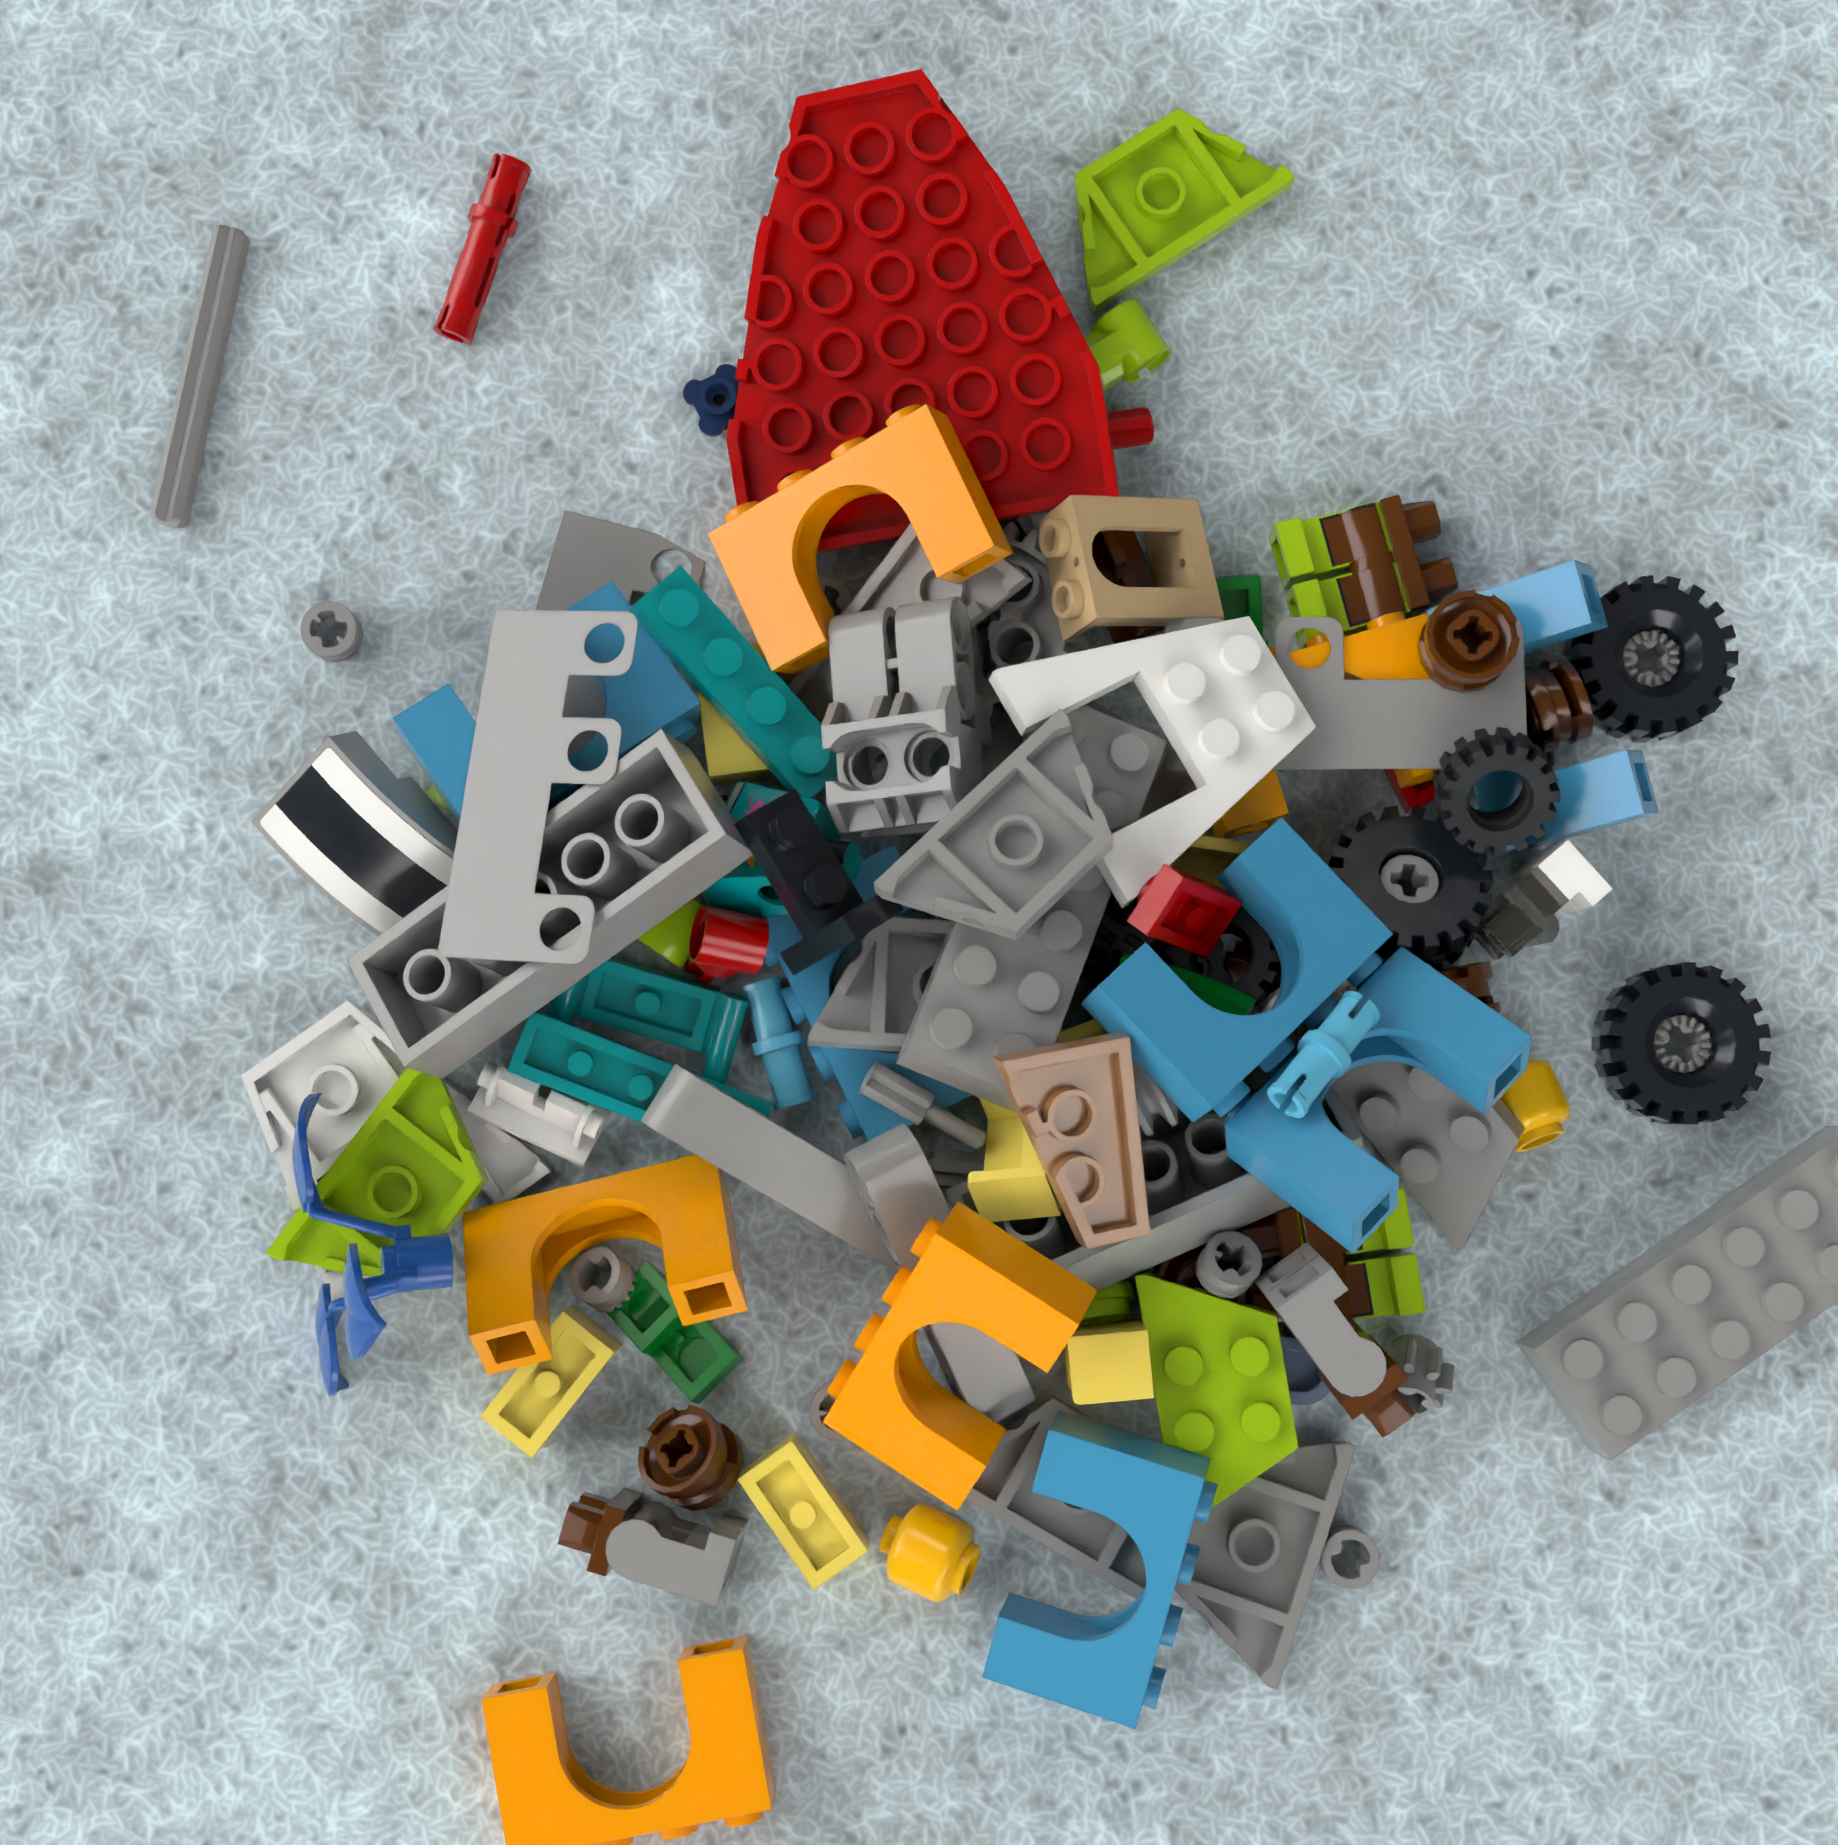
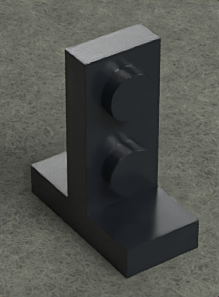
M795 788L751 812L734 824L803 936L802 940L780 953L793 976L854 942L904 910L901 904L882 899L878 894L865 902L863 901Z

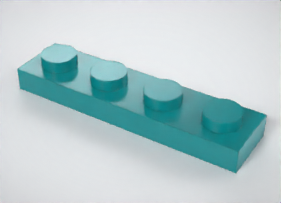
M681 565L632 605L629 612L635 615L639 624L788 791L795 788L799 796L811 799L825 786V782L831 781L837 776L836 752L822 748L821 723L776 672L771 671L768 663Z
M536 1011L526 1020L507 1071L643 1123L641 1121L642 1117L675 1064ZM689 1070L765 1116H770L774 1102Z

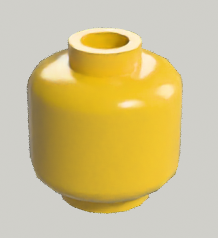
M1528 1059L1527 1070L1500 1097L1525 1129L1515 1148L1516 1152L1535 1149L1564 1134L1561 1125L1569 1118L1571 1112L1570 1104L1551 1064L1543 1059Z
M920 1503L910 1509L904 1518L894 1515L890 1519L882 1535L879 1551L888 1555L886 1574L890 1581L933 1602L939 1603L946 1600L953 1592L960 1596L964 1593L978 1565L981 1546L974 1543V1530L966 1521L929 1504Z

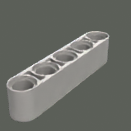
M675 1063L642 1117L641 1121L644 1124L894 1269L845 1162Z
M901 1123L844 1153V1160L896 1273L902 1265L912 1271L916 1267L920 1258L911 1253L910 1249L929 1219L934 1217L943 1223L951 1212L918 1141L911 1130L904 1123ZM938 1322L922 1327L953 1395L996 1423L1034 1402L1033 1390L1014 1351L984 1332L964 1324Z

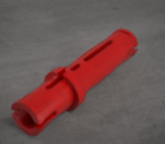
M498 153L493 155L483 192L478 203H474L470 207L467 216L471 222L468 235L448 287L443 307L433 328L437 334L444 338L460 343L464 342L467 345L473 343L478 321L494 280L503 248H505L507 239L515 236L518 227L515 216L532 169L528 164L507 154L499 155Z

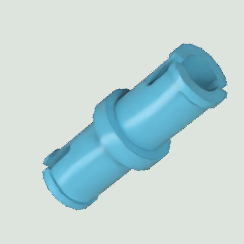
M780 976L740 987L741 993L749 999L747 1008L757 1040L756 1043L751 1045L754 1056L761 1055L775 1103V1111L815 1099L810 1089L798 1044L804 1043L801 1031H794L787 1005L780 992L782 989Z
M1346 991L1339 998L1338 1004L1317 1030H1308L1297 1044L1299 1053L1276 1082H1273L1267 1089V1095L1275 1107L1279 1109L1293 1090L1296 1089L1297 1091L1291 1099L1293 1102L1286 1109L1285 1114L1293 1118H1302L1331 1078H1340L1351 1065L1349 1055L1370 1028L1380 1020L1379 1010L1371 1000H1368L1356 1017L1352 1019L1351 1017L1356 1011L1354 1008L1363 995L1355 991Z

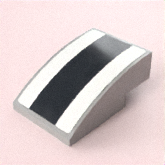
M357 731L329 736L251 821L270 844L305 879L331 902L376 936L384 933L449 885L458 830L412 776L397 779Z

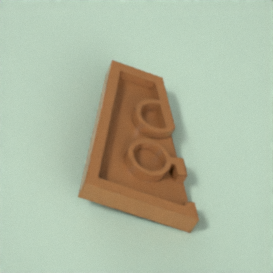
M1115 1032L991 1056L1077 1242L1089 1249L1150 1235L1130 1036L1121 1032Z

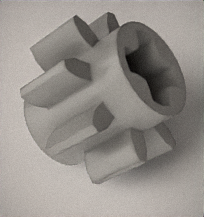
M1414 1334L1399 1336L1391 1342V1345L1387 1343L1381 1344V1347L1398 1364L1409 1379L1397 1389L1416 1413L1413 1417L1425 1416L1434 1407L1442 1408L1444 1394H1450L1453 1390L1455 1368L1453 1364L1442 1363L1443 1349L1438 1347L1432 1340Z

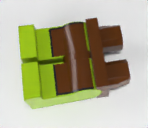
M1396 495L1381 499L1379 502L1361 504L1340 512L1301 520L1300 517L1276 522L1269 535L1283 590L1290 589L1286 596L1290 616L1332 617L1341 624L1345 636L1368 630L1366 624L1369 621L1388 613L1403 611L1406 619L1421 615L1430 604L1452 595L1458 588L1453 564L1449 557L1419 565L1414 544L1436 539L1441 534V522L1434 501L1411 502L1402 505L1400 496ZM1305 628L1297 631L1295 634L1299 648H1306V640L1322 632L1314 628Z
M1405 1187L1398 1188V1207L1353 1254L1414 1246ZM1292 1206L1235 1230V1232L1248 1236L1257 1245L1262 1258L1273 1257L1274 1265L1308 1242L1334 1269L1348 1288V1291L1333 1302L1340 1311L1347 1313L1353 1320L1388 1315L1403 1316L1426 1313L1417 1257L1414 1253L1397 1251L1346 1259L1345 1255L1352 1254L1349 1250ZM1251 1284L1247 1290L1246 1303L1276 1313L1277 1322H1284L1257 1284Z

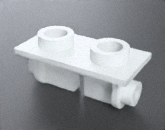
M497 1059L495 1063L488 1061L477 1082V1085L481 1087L469 1105L467 1113L583 1167L607 1124L611 1112L508 1072L509 1063L505 1061L501 1062Z

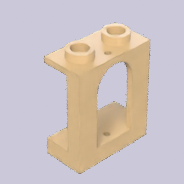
M1070 495L1038 521L1040 531L1039 546L1042 554L1045 556L1052 588V607L1055 615L1058 617L1063 642L1073 641L1093 626H1166L1170 621L1184 618H1224L1198 499ZM1106 530L1144 531L1156 587H1124L1115 585L1107 580L1097 569L1092 557V542L1095 535Z

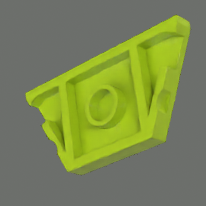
M1179 108L1075 174L1073 185L1090 309L1096 314L1292 187L1295 176L1282 165H1279L1278 169L1275 170L1245 153L1246 145L1226 134L1211 132L1203 121Z
M406 1068L316 1187L322 1203L330 1210L391 1226L410 1225L411 1237L448 1234L488 1182L489 1177L444 1080ZM300 1206L265 1253L272 1259L290 1260L344 1273L348 1245L357 1243L362 1275L373 1277L381 1275L380 1247L393 1246V1239L313 1219L309 1216L308 1212L303 1213Z
M1142 1271L1135 1274L1143 1325L1148 1330L1152 1379L1163 1443L1211 1458L1205 1480L1218 1484L1212 1504L1213 1508L1299 1448L1277 1316L1273 1311L1248 1303L1240 1304L1209 1293L1207 1290L1198 1287L1193 1289L1159 1278L1157 1274Z

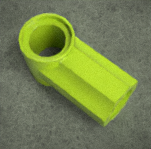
M1134 298L1108 311L1093 325L1091 333L1084 336L1102 371L1105 391L1122 380L1125 384L1135 382L1140 379L1139 371L1148 367L1150 372L1163 364L1172 353L1139 300Z

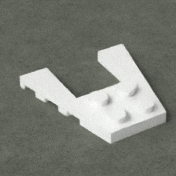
M1249 616L1002 667L994 670L989 678L990 684L1021 737L1038 729L1060 708L1067 714L1134 681L1196 785L1197 790L1112 834L1114 839L1113 849L1096 865L1121 908L1128 906L1138 896L1143 885L1151 877L1157 875L1163 864L1170 866L1178 859L1184 851L1212 827L1316 728Z
M347 1000L241 1075L270 1152L275 1153L287 1185L284 1188L293 1210H298L301 1206L293 1171L292 1149L296 1121L303 1100L309 1094L322 1093L312 1112L306 1133L312 1177L317 1185L406 1069L403 1067L381 1023L353 1000ZM443 1078L489 1177L488 1182L482 1189L493 1204L512 1200L552 1171L549 1164L515 1135L468 1114L467 1109L472 1099L447 1078ZM315 1266L318 1276L322 1275L324 1283H330L331 1301L344 1297V1273ZM345 1311L343 1312L340 1321L345 1319Z

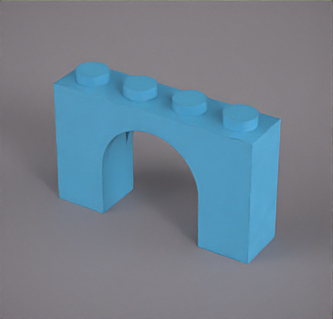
M1576 560L1477 592L1478 594L1490 597L1494 594L1508 604L1523 627L1524 658L1546 646L1608 627L1592 567ZM1437 606L1426 609L1428 618ZM1624 750L1554 770L1558 779L1556 783L1560 789V802H1554L1558 813L1553 823L1544 821L1543 826L1546 833L1539 840L1532 835L1525 838L1528 847L1523 850L1658 814L1659 810L1643 752L1639 750ZM1509 770L1493 771L1482 776L1473 785L1479 809L1476 810L1492 812L1509 806L1518 798L1522 790V778L1517 773ZM1514 844L1506 846V854L1517 852Z
M612 580L564 611L629 612L631 605ZM638 622L633 663L630 669L620 676H590L598 686L606 702L603 718L614 719L621 726L622 736L618 760L660 729L667 732L680 743L685 744L696 734L697 728L695 726L701 722V702L662 648ZM610 623L601 624L592 629L585 640V652L588 658L596 663H607L618 657L625 642L622 630ZM448 683L392 719L401 740L454 816L460 821L476 722ZM596 732L594 737L582 749L568 756L571 765L580 771H591L599 767L604 762L608 753L606 738L601 733ZM552 783L548 811L585 784Z
M1282 817L1216 878L1229 893L1243 902L1241 906L1267 932L1277 950L1281 964V984L1278 996L1269 1011L1255 1015H1235L1213 1008L1196 996L1146 942L1101 982L1081 1003L1109 1034L1121 1032L1130 1036L1132 1059L1193 1123L1212 1109L1222 1117L1240 1102L1251 1090L1243 1082V1079L1257 1066L1267 1073L1283 1060L1296 1046L1288 1036L1302 1022L1311 1030L1326 1018L1339 1002L1332 993L1345 980L1353 987H1356L1383 962V959L1375 951L1393 935Z
M895 845L861 861L858 875L852 880V883L864 902L877 895L873 883L900 858ZM902 905L904 910L894 917L903 918L917 911V909ZM790 915L762 916L766 917L769 921V941L764 960L768 967L780 962L790 983L789 986L780 990L781 995L796 1024L808 1019L812 1027L831 997L832 980L839 961L845 952L854 943L865 937L866 934L793 976L780 953L802 940L803 936ZM820 1046L808 1047L824 1081L826 1082L836 1077L847 1098L846 1101L838 1104L837 1107L853 1139L865 1134L869 1141L901 1123H904L907 1127L914 1124L867 1096L859 1095L861 1084L867 1072L878 1060L880 1064L935 1094L933 1103L943 1109L972 1095L896 1064L899 1053Z
M1402 946L1385 963H1381L1357 985L1356 992L1362 994L1363 997L1354 1009L1356 1011L1351 1018H1355L1366 1002L1371 1000L1379 1010L1380 1020L1370 1028L1349 1055L1351 1065L1344 1074L1356 1067L1373 1062L1390 1061L1408 1064L1425 1071L1485 1114L1527 1070L1531 1035ZM1326 1018L1316 1025L1314 1030H1317ZM1293 1049L1272 1068L1269 1081L1254 1096L1248 1093L1228 1112L1225 1119L1227 1156L1353 1254L1398 1207L1399 1176L1342 1134L1327 1117L1322 1103L1331 1086L1339 1078H1331L1302 1118H1293L1285 1114L1286 1109L1293 1102L1291 1099L1296 1093V1089L1293 1090L1279 1109L1274 1106L1267 1095V1089L1273 1082H1276L1299 1053Z
M1058 1410L1047 1432L1032 1492L1099 1513L1119 1524L1132 1537L1140 1550L1146 1570V1587L1125 1608L1102 1616L1074 1614L1009 1592L997 1619L982 1678L1136 1729L1142 1705L1156 1709L1166 1669L1155 1666L1154 1661L1159 1644L1173 1647L1183 1608L1171 1604L1176 1582L1190 1586L1201 1546L1188 1542L1193 1521L1195 1519L1207 1523L1218 1484L1205 1480L1211 1458Z

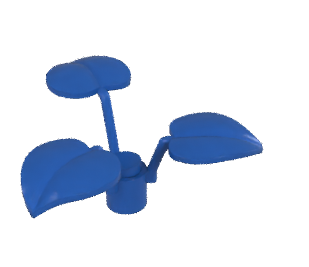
M312 1093L301 1104L296 1121L292 1149L293 1171L302 1212H308L309 1216L313 1219L393 1239V1246L380 1247L381 1275L363 1279L357 1243L349 1244L347 1249L343 1278L344 1297L331 1302L330 1283L320 1286L315 1320L320 1371L328 1396H336L338 1391L349 1387L348 1382L339 1372L335 1332L343 1312L345 1311V1336L350 1360L360 1361L387 1325L375 1310L371 1301L395 1293L452 1287L453 1255L449 1234L411 1237L410 1225L391 1226L333 1211L324 1206L312 1177L306 1136L312 1112L322 1093Z

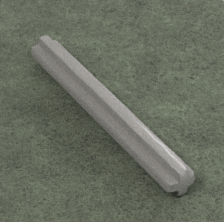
M217 225L212 231L150 510V516L153 520L161 525L173 528H184L188 524L250 243L244 231L226 225Z

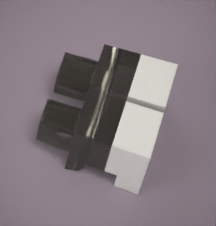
M1565 840L1538 851L1491 893L1492 898L1489 906L1493 911L1482 920L1474 939L1494 960H1499L1504 955L1508 958L1514 957L1525 946L1530 947L1555 940L1560 929L1559 920L1555 915L1559 909L1566 914L1593 907L1613 888L1569 840Z

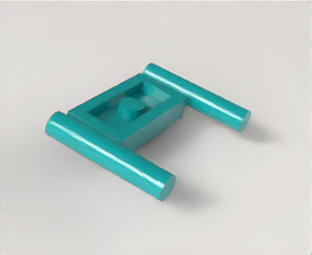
M612 956L551 1000L547 1015L571 1024L574 1014L581 1018L682 1048L706 1053L707 1058L702 1075L726 1083L749 999L739 994L721 992V988Z

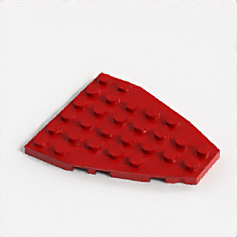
M918 69L797 96L789 123L790 140L787 147L780 153L774 174L778 182L768 216L762 215L756 236L744 319L748 321L743 359H738L735 380L739 381L734 419H729L726 442L737 506L751 501L762 502L779 492L777 485L787 476L801 470H816L833 460L831 453L835 448L854 438H870L887 428L886 420L892 414L914 404H919L921 407L927 404L948 416L998 521L1050 512L1070 495L1121 497L1102 371L1008 189L970 138L957 117L944 102L923 70ZM870 494L856 498L842 506L828 521L821 534L817 554L898 540L911 522L903 508L888 494Z

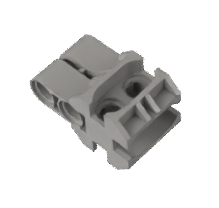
M959 596L899 605L896 611L892 607L837 615L833 616L830 620L828 641L833 703H829L822 721L821 735L822 748L836 752L838 782H825L827 807L840 834L854 835L861 833V838L876 839L928 832L987 777L984 776L982 747H992L991 726L981 698L976 694L970 620L965 604ZM946 745L950 754L949 763L947 766H941L935 774L932 768V757L939 747ZM886 755L888 761L887 772L884 778L876 783L872 775L873 764L875 762H882Z

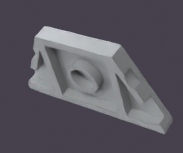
M1061 708L1055 712L873 883L875 892L882 899L1018 940L1113 849L1114 839L1103 809L1099 808L1094 795V785L1086 763L1082 762L1072 736L1068 715Z
M892 917L868 932L824 1009L808 1034L807 1046L900 1052L951 921ZM1058 1037L1055 1044L1061 1043Z
M1390 1061L1373 1062L1348 1071L1333 1084V1087L1352 1120L1458 1250L1466 1244L1476 1227V1223L1487 1201L1491 1197L1509 1158L1525 1130L1500 1098L1484 1114L1425 1071L1408 1064Z
M1052 1395L1004 1427L1007 1429L986 1468L965 1499L1136 1599L1146 1587V1570L1140 1550L1132 1537L1119 1524L1104 1515L1032 1492L1047 1432L1058 1410L1097 1422Z
M1344 1440L1298 1446V1449L1213 1507L1207 1523L1198 1520L1193 1521L1188 1542L1201 1546L1190 1586L1176 1582L1174 1589L1210 1624L1211 1628L1223 1641L1239 1654L1268 1687L1278 1690L1356 1449L1355 1445Z

